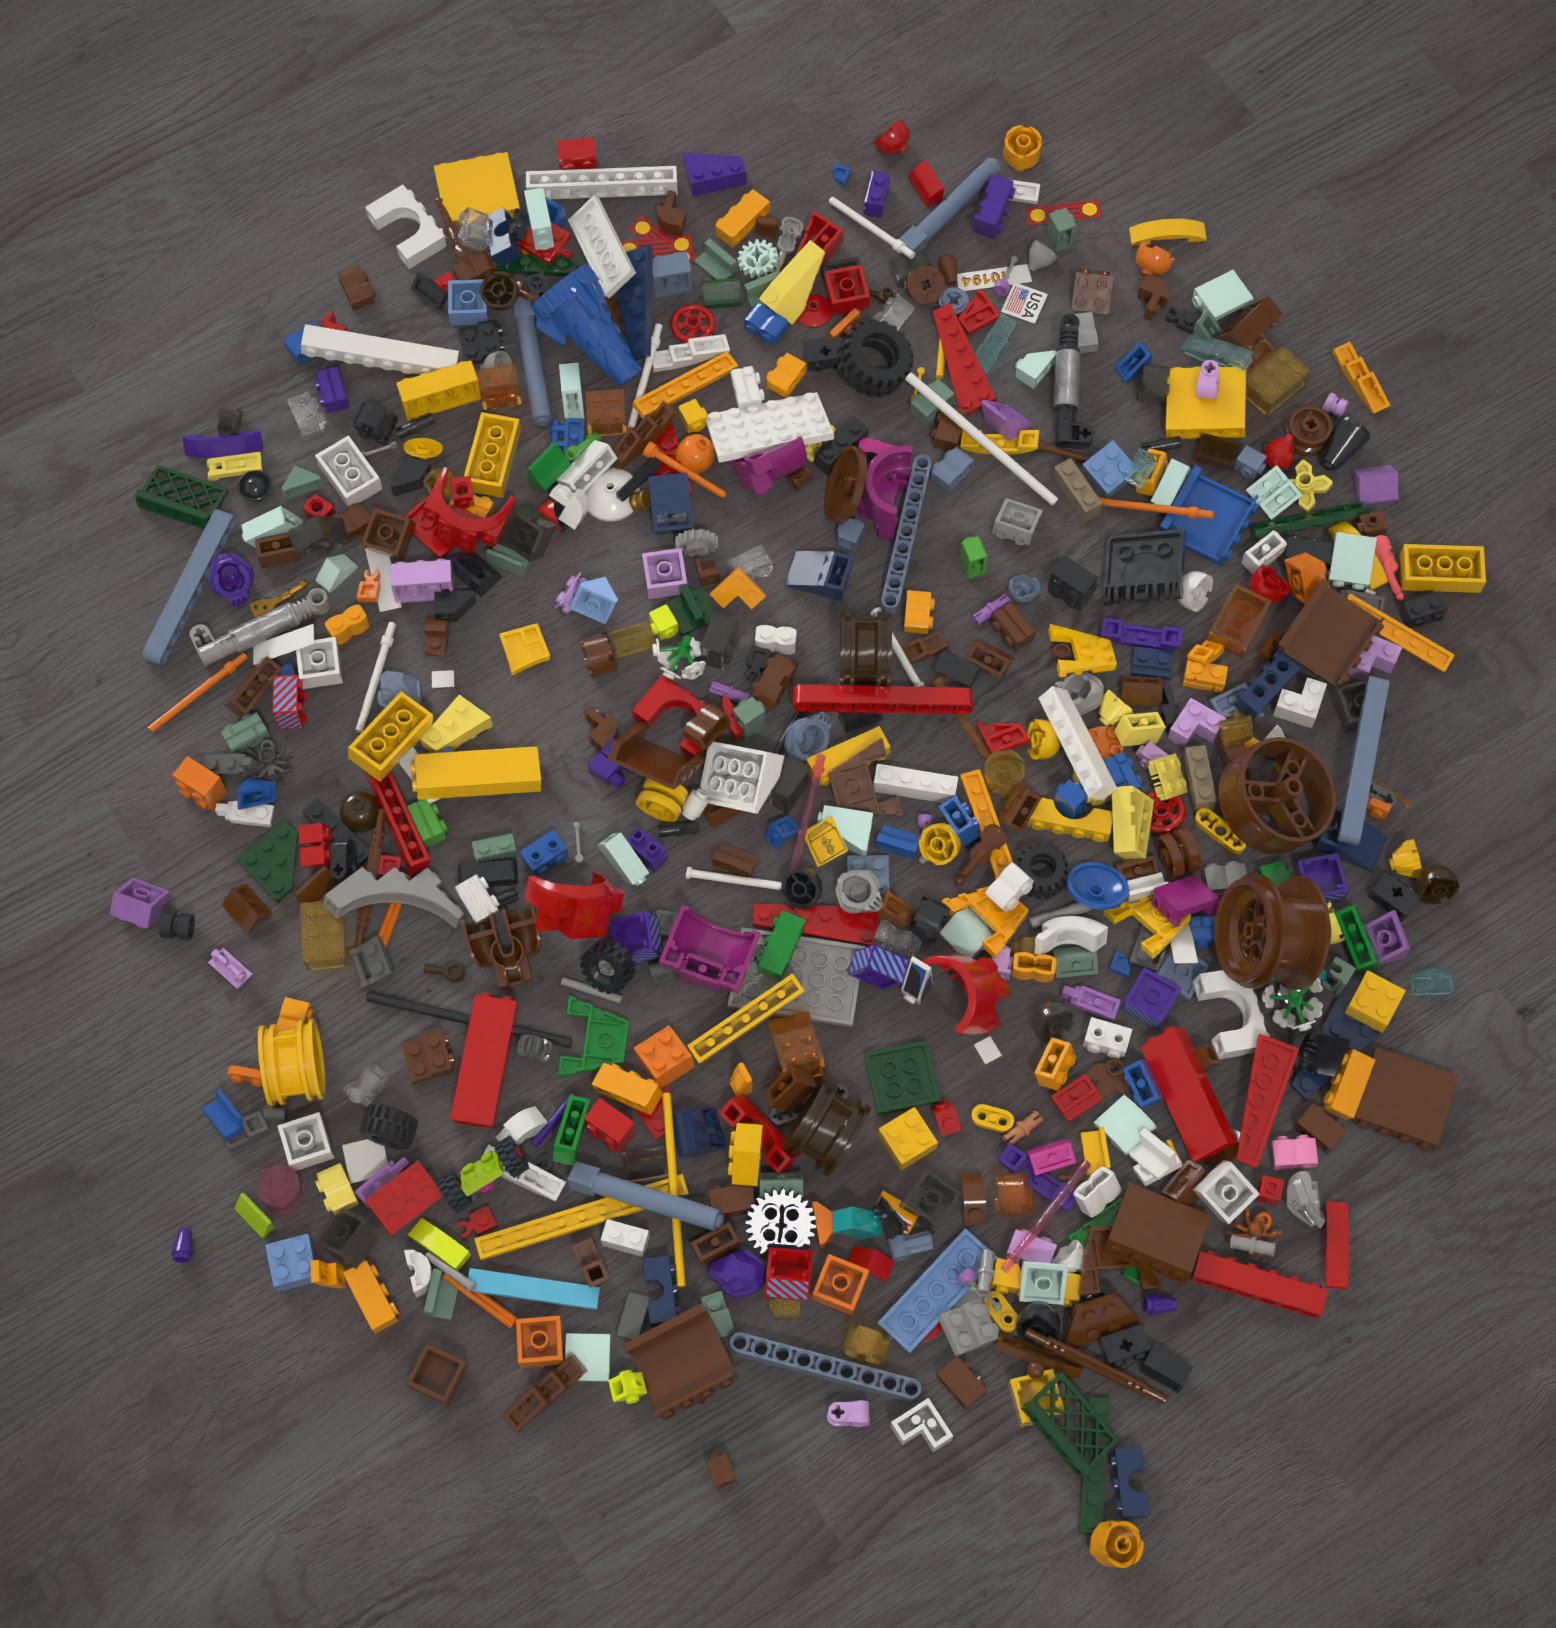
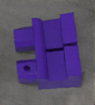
M612 738L601 750V753L599 752L588 764V770L592 776H597L607 786L612 784L620 788L626 781L625 777L620 773L623 770H626L629 774L634 772L607 760L613 741H615Z
M640 827L627 839V842L641 862L654 873L669 859L666 854L667 849Z

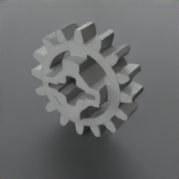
M692 529L684 531V534L679 533L675 537L676 549L682 548L684 555L688 554L693 557L695 555H708L709 551L715 552V549H718V536H715V533H710L709 530Z

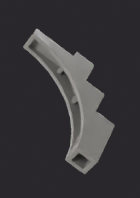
M362 867L325 894L323 903L337 919L352 910L377 903L414 905L441 917L455 929L461 925V920L464 917L462 909L450 901L444 891L439 890L442 881L436 873L431 872L428 868L410 881L403 872L393 868L376 881L374 875Z

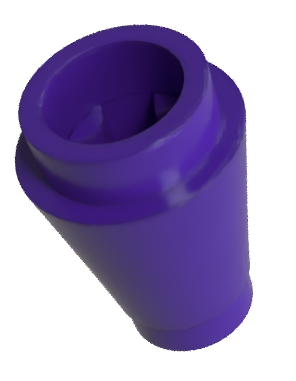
M189 1229L178 1230L171 1252L175 1262L187 1263L193 1257L192 1235Z
M1152 1293L1143 1297L1144 1313H1149V1315L1176 1310L1177 1302L1175 1297Z

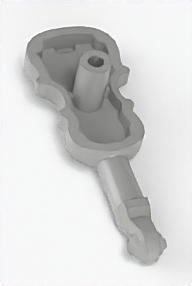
M785 217L781 222L779 230L782 235L779 236L776 244L777 249L780 251L778 255L779 261H777L778 267H775L774 272L779 270L781 273L780 270L783 267L786 255L794 251L795 239L801 237L804 226L796 218Z

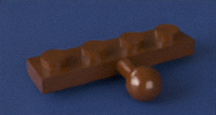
M1000 1333L995 1347L996 1351L1005 1356H1014L1025 1363H1029L1027 1374L1033 1379L1041 1378L1044 1375L1045 1369H1053L1057 1372L1062 1371L1066 1377L1080 1379L1083 1366L1049 1349Z

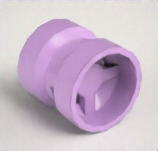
M1331 392L1322 410L1330 411L1338 418V416L1344 413L1349 401L1339 399L1336 394Z

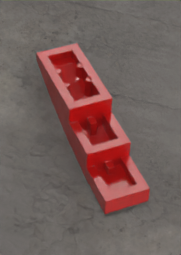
M1326 1201L1325 1248L1323 1251L1325 1288L1347 1290L1349 1274L1348 1203Z

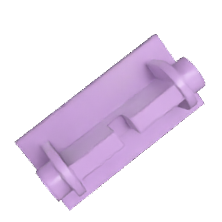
M581 572L576 576L571 575L565 585L568 587L565 592L561 591L555 599L557 601L555 609L561 606L562 611L566 614L573 611L569 609L574 598L573 595L576 594L582 582L588 581L585 578H579Z
M224 948L219 951L217 949L212 951V959L208 963L237 989L253 975Z

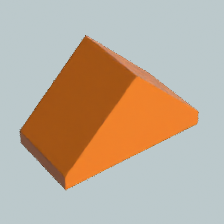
M815 1201L812 1202L813 1214L815 1215L814 1221L819 1248L823 1249L834 1235L833 1212Z

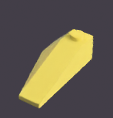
M810 240L771 282L759 299L793 325L805 310L808 296L812 291V285L816 274L819 272L825 251Z

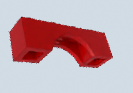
M743 1094L731 1098L719 1112L735 1129L737 1123L763 1125L761 1145L764 1152L763 1159L778 1174L789 1169L802 1154L799 1151L796 1155H792L790 1153L791 1148L788 1147L786 1150L781 1148L785 1136Z

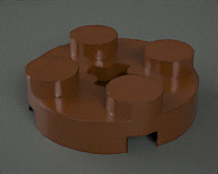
M922 265L909 273L906 279V289L909 296L915 302L921 304L936 302L944 291V276L933 266ZM927 279L930 286L923 290L921 282H925Z

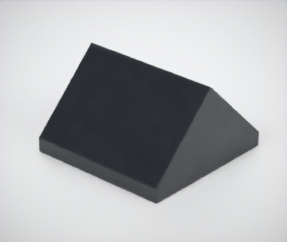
M477 553L452 557L450 560L453 573L480 597L487 593L502 578V575Z

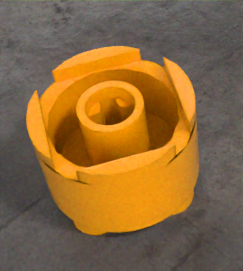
M1018 125L1011 128L1007 132L1004 141L1003 157L1006 163L1019 172L1035 166L1040 159L1042 147L1040 133L1030 126L1026 128L1023 125Z
M1105 1521L1099 1523L1093 1531L1089 1550L1091 1555L1103 1566L1127 1568L1139 1561L1143 1553L1144 1544L1139 1535L1140 1531L1134 1524L1127 1521Z

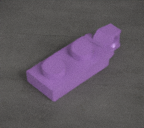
M1065 985L1061 993V997L1070 1000L1069 1004L1113 1022L1121 1003L1119 999L1085 986H1076L1073 989Z
M405 1157L401 1158L396 1164L391 1160L355 1191V1194L368 1207L364 1200L401 1173V1170L409 1162Z

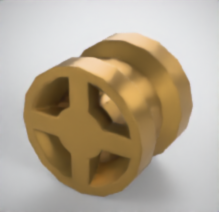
M649 490L634 492L630 495V506L634 511L651 509Z

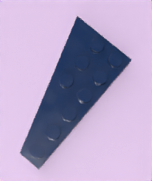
M649 245L626 252L636 274L615 292L627 343L635 360L651 356L653 247Z
M1352 975L1338 996L1321 1030L1323 1031L1322 1034L1350 1039L1351 1042L1347 1050L1354 1049L1361 1052L1381 1032L1345 1014L1349 1003L1360 985V982ZM1392 1016L1386 1028H1388L1396 1020L1394 1016ZM1299 1070L1290 1087L1306 1102L1332 1077Z

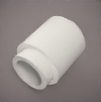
M701 789L692 790L685 804L682 805V815L693 821L699 818L709 802L708 794Z

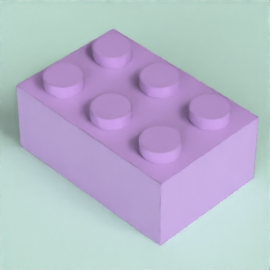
M419 560L412 563L397 562L396 564H390L391 588L396 603L434 601V592L455 591V578L450 560Z

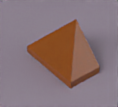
M885 891L882 898L884 904L879 910L878 920L908 928L915 908L891 892Z

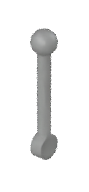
M393 441L389 445L367 452L361 451V453L366 457L386 449H395L398 447L396 441Z
M575 822L573 824L577 847L575 860L577 863H582L584 858L581 855L579 831L581 824L580 822Z

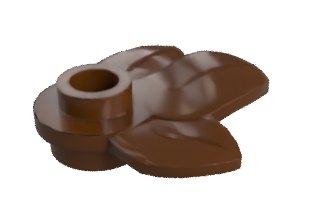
M1109 1059L1105 1064L1097 1063L1087 1073L1090 1080L1097 1082L1096 1089L1102 1097L1111 1095L1114 1090L1120 1094H1125L1129 1086L1124 1078L1123 1068L1125 1066L1118 1059ZM1116 1067L1118 1072L1113 1073L1110 1068Z

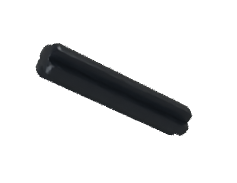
M653 458L616 492V497L621 502L625 501L648 480V477L652 476L661 467V462L657 458Z

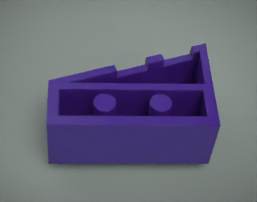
M683 153V165L692 196L747 185L746 169L742 156Z
M992 174L985 191V197L980 202L979 207L981 208L979 213L974 216V233L996 239L997 233L1001 234L1004 226L1002 222L1003 217H1007L1010 205H1008L1009 200H1013L1016 193L1013 180Z

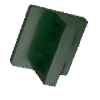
M687 584L679 587L680 596L666 602L678 623L681 635H686L718 621V617L702 587L690 590Z

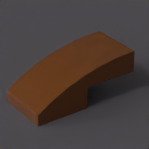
M939 629L922 639L918 637L903 646L912 664L933 657L949 648Z

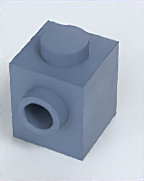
M1246 445L1237 458L1234 469L1244 477L1255 480L1258 474L1262 475L1267 466L1264 464L1267 456Z
M850 518L844 524H840L837 530V545L856 552L865 532V524L856 518Z

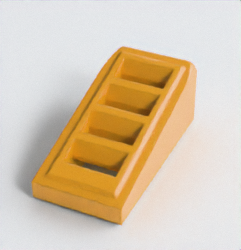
M742 1062L737 1065L729 1080L735 1096L741 1094L746 1096L753 1091L752 1078Z

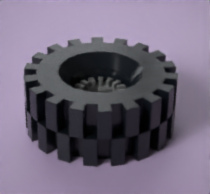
M606 938L597 940L581 957L582 962L580 963V967L584 968L581 971L582 975L587 976L585 980L587 982L591 981L593 983L591 986L594 989L598 987V991L601 993L606 990V994H611L612 992L616 994L621 991L634 978L636 973L634 968L636 963L631 961L633 958L632 954L628 955V949L620 947V942L615 944L613 939L608 941Z

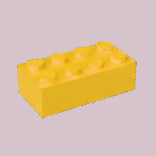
M471 360L459 362L457 365L442 367L437 371L422 373L420 376L405 378L397 382L400 400L407 421L413 418H420L429 412L434 414L481 400L479 383Z
M481 412L464 477L471 476L473 493L504 497L521 434L519 419Z
M1404 544L1399 554L1401 590L1481 593L1486 583L1484 547Z
M401 691L348 747V758L381 782L430 729L433 723V714Z

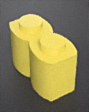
M341 1163L317 1173L319 1180H316L315 1183L319 1192H324L327 1197L323 1201L328 1212L332 1210L334 1215H337L359 1205Z

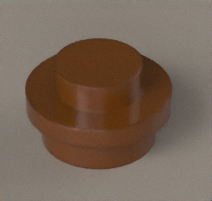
M1064 643L1057 644L1052 648L1051 656L1056 662L1058 660H1069L1071 658V649Z

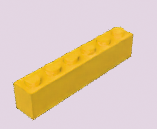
M792 973L687 1046L699 1064H702L806 992Z

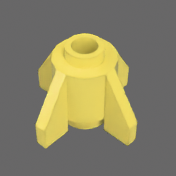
M1110 690L1103 695L1102 704L1098 712L1101 716L1099 720L1107 727L1109 725L1113 727L1118 725L1122 715L1134 714L1132 709Z

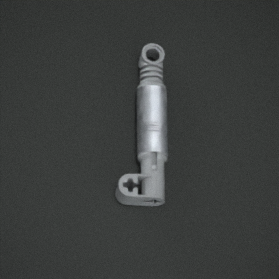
M316 588L309 592L306 600L302 598V602L296 601L297 604L285 603V605L283 604L274 610L272 609V611L270 610L252 619V621L250 620V622L248 621L234 629L232 628L228 634L214 640L208 627L202 624L192 627L190 638L206 667L235 652H244V650L246 651L255 645L257 646V644L259 645V643L261 644V642L263 643V641L273 638V636L275 637L284 631L286 632L295 626L297 627L303 621L302 618L307 619V615L311 617V613L314 615L326 614L331 605L327 593L321 588ZM204 637L207 644L203 645L200 638Z

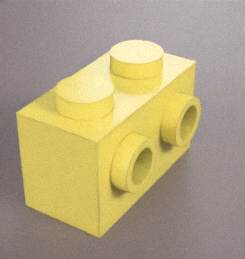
M1158 712L1122 715L1114 732L1122 746L1148 744L1149 741L1157 743L1166 727Z

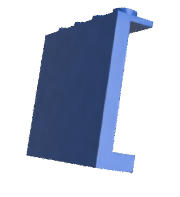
M1195 465L1172 506L1184 508L1192 506L1199 507L1201 510L1214 511V518L1198 517V519H1192L1189 516L1167 514L1160 525L1159 531L1185 529V549L1222 566L1225 560L1229 561L1233 553L1231 549L1233 545H1238L1242 537L1240 534L1242 529H1247L1251 521L1248 519L1251 514L1255 515L1259 504H1257L1259 496L1256 495L1254 499H1251L1201 475L1202 468Z

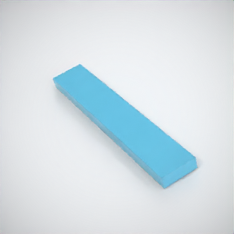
M473 1268L469 1270L468 1279L477 1284L476 1289L472 1291L475 1293L597 1310L600 1287L593 1286L589 1288L588 1285Z

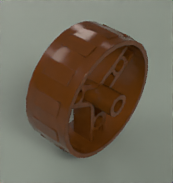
M1275 737L1252 745L1226 766L1219 783V802L1226 823L1244 844L1259 852L1277 855L1291 852L1311 842L1328 828L1336 809V792L1328 768L1312 749L1291 738ZM1251 756H1268L1277 760L1269 782L1245 780V772ZM1303 789L1308 800L1309 818L1296 799L1303 792ZM1270 812L1283 834L1277 833L1268 827L1257 814L1266 815Z

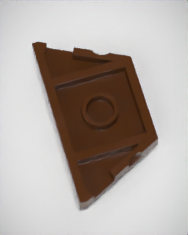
M1115 1292L1074 1305L1071 1320L1066 1327L1068 1333L1062 1342L1076 1348L1098 1341L1101 1337L1140 1324L1143 1327L1144 1323Z

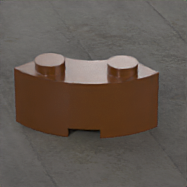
M779 653L774 658L770 657L766 662V669L760 680H756L752 686L753 698L771 709L776 707L780 703L785 690L793 681L799 663Z

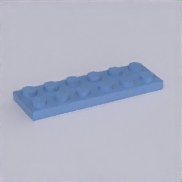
M965 1228L878 1321L877 1325L907 1353L911 1354L940 1322L937 1316L950 1311L972 1288L973 1285L965 1286L957 1280L958 1276L969 1266L976 1274L975 1282L979 1280L977 1270L981 1264V1252L989 1249ZM995 1255V1257H994V1263L996 1262V1259L998 1258L996 1255Z

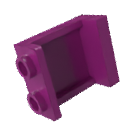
M1196 875L1154 888L1152 905L1170 923L1178 927L1180 926L1181 917L1201 910H1204L1209 916L1216 915L1220 898Z

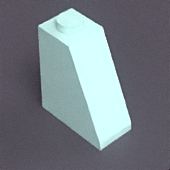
M559 364L565 419H584L579 364Z
M1171 459L1151 503L1172 506L1192 472L1190 467Z
M282 506L242 524L243 540L255 548V540L293 532L296 539L306 537L303 519Z
M824 805L823 812H819L817 824L832 816L846 847L857 855H867L873 813Z
M621 832L611 834L596 845L628 885L635 884L638 886L646 880L645 876L649 874L648 870Z

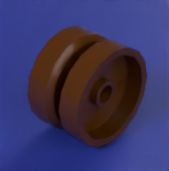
M1305 406L1295 411L1291 416L1285 436L1288 434L1293 436L1292 443L1295 454L1302 457H1312L1320 454L1325 449L1331 434L1332 421L1326 412L1317 407Z
M1183 827L1175 830L1173 836L1166 833L1157 837L1158 855L1164 870L1171 879L1184 876L1185 870L1188 873H1192L1201 869L1200 851L1188 828Z

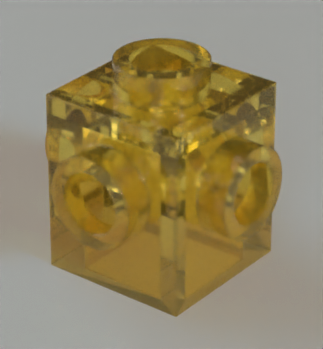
M433 468L422 481L429 493H431L442 469ZM450 469L447 472L449 481L442 493L443 497H448L452 494L451 478L455 477Z

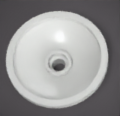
M608 468L584 492L589 503L588 513L599 520L609 522L619 521L631 515L634 510L630 506V496L621 502L616 497V492L633 476L622 469Z

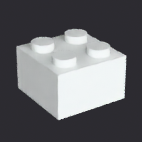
M336 637L314 640V644L296 650L299 680L303 682V689L343 683L339 646Z
M319 1112L278 1125L288 1164L293 1172L334 1159L326 1127Z
M1225 1160L1215 1167L1193 1189L1220 1221L1230 1224L1259 1195L1258 1191L1231 1162Z

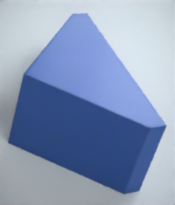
M1139 341L1114 368L1124 381L1128 382L1150 369L1153 355L1145 344Z
M245 778L238 789L237 808L239 810L276 802V783L273 781Z

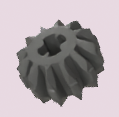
M526 1034L520 1036L516 1052L523 1059L545 1063L549 1062L553 1045L551 1041L545 1038Z

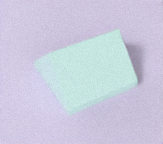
M970 907L957 912L940 933L957 953H962L964 956L972 959L984 950L982 947L983 941L995 934Z
M1023 1261L1019 1301L1064 1305L1068 1265Z

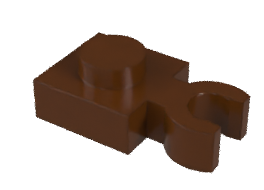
M1276 631L1274 639L1269 638L1258 652L1265 663L1271 664L1274 661L1272 657L1278 651L1276 647L1285 633L1284 631Z

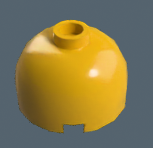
M1035 719V722L1030 723L1027 731L1029 742H1031V749H1027L1030 758L1033 760H1045L1055 756L1062 744L1051 722Z
M945 823L932 824L924 829L918 843L922 856L935 865H944L952 861L961 849L960 838L956 835L951 825Z

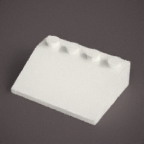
M713 742L707 750L699 789L708 794L709 804L758 814L780 777L784 756Z

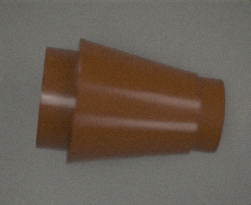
M952 255L940 258L939 268L947 285L957 284V260Z

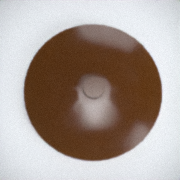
M847 446L839 454L831 469L825 491L824 508L827 519L832 523L840 525L847 522L861 499L866 481L867 459L864 450L859 447Z

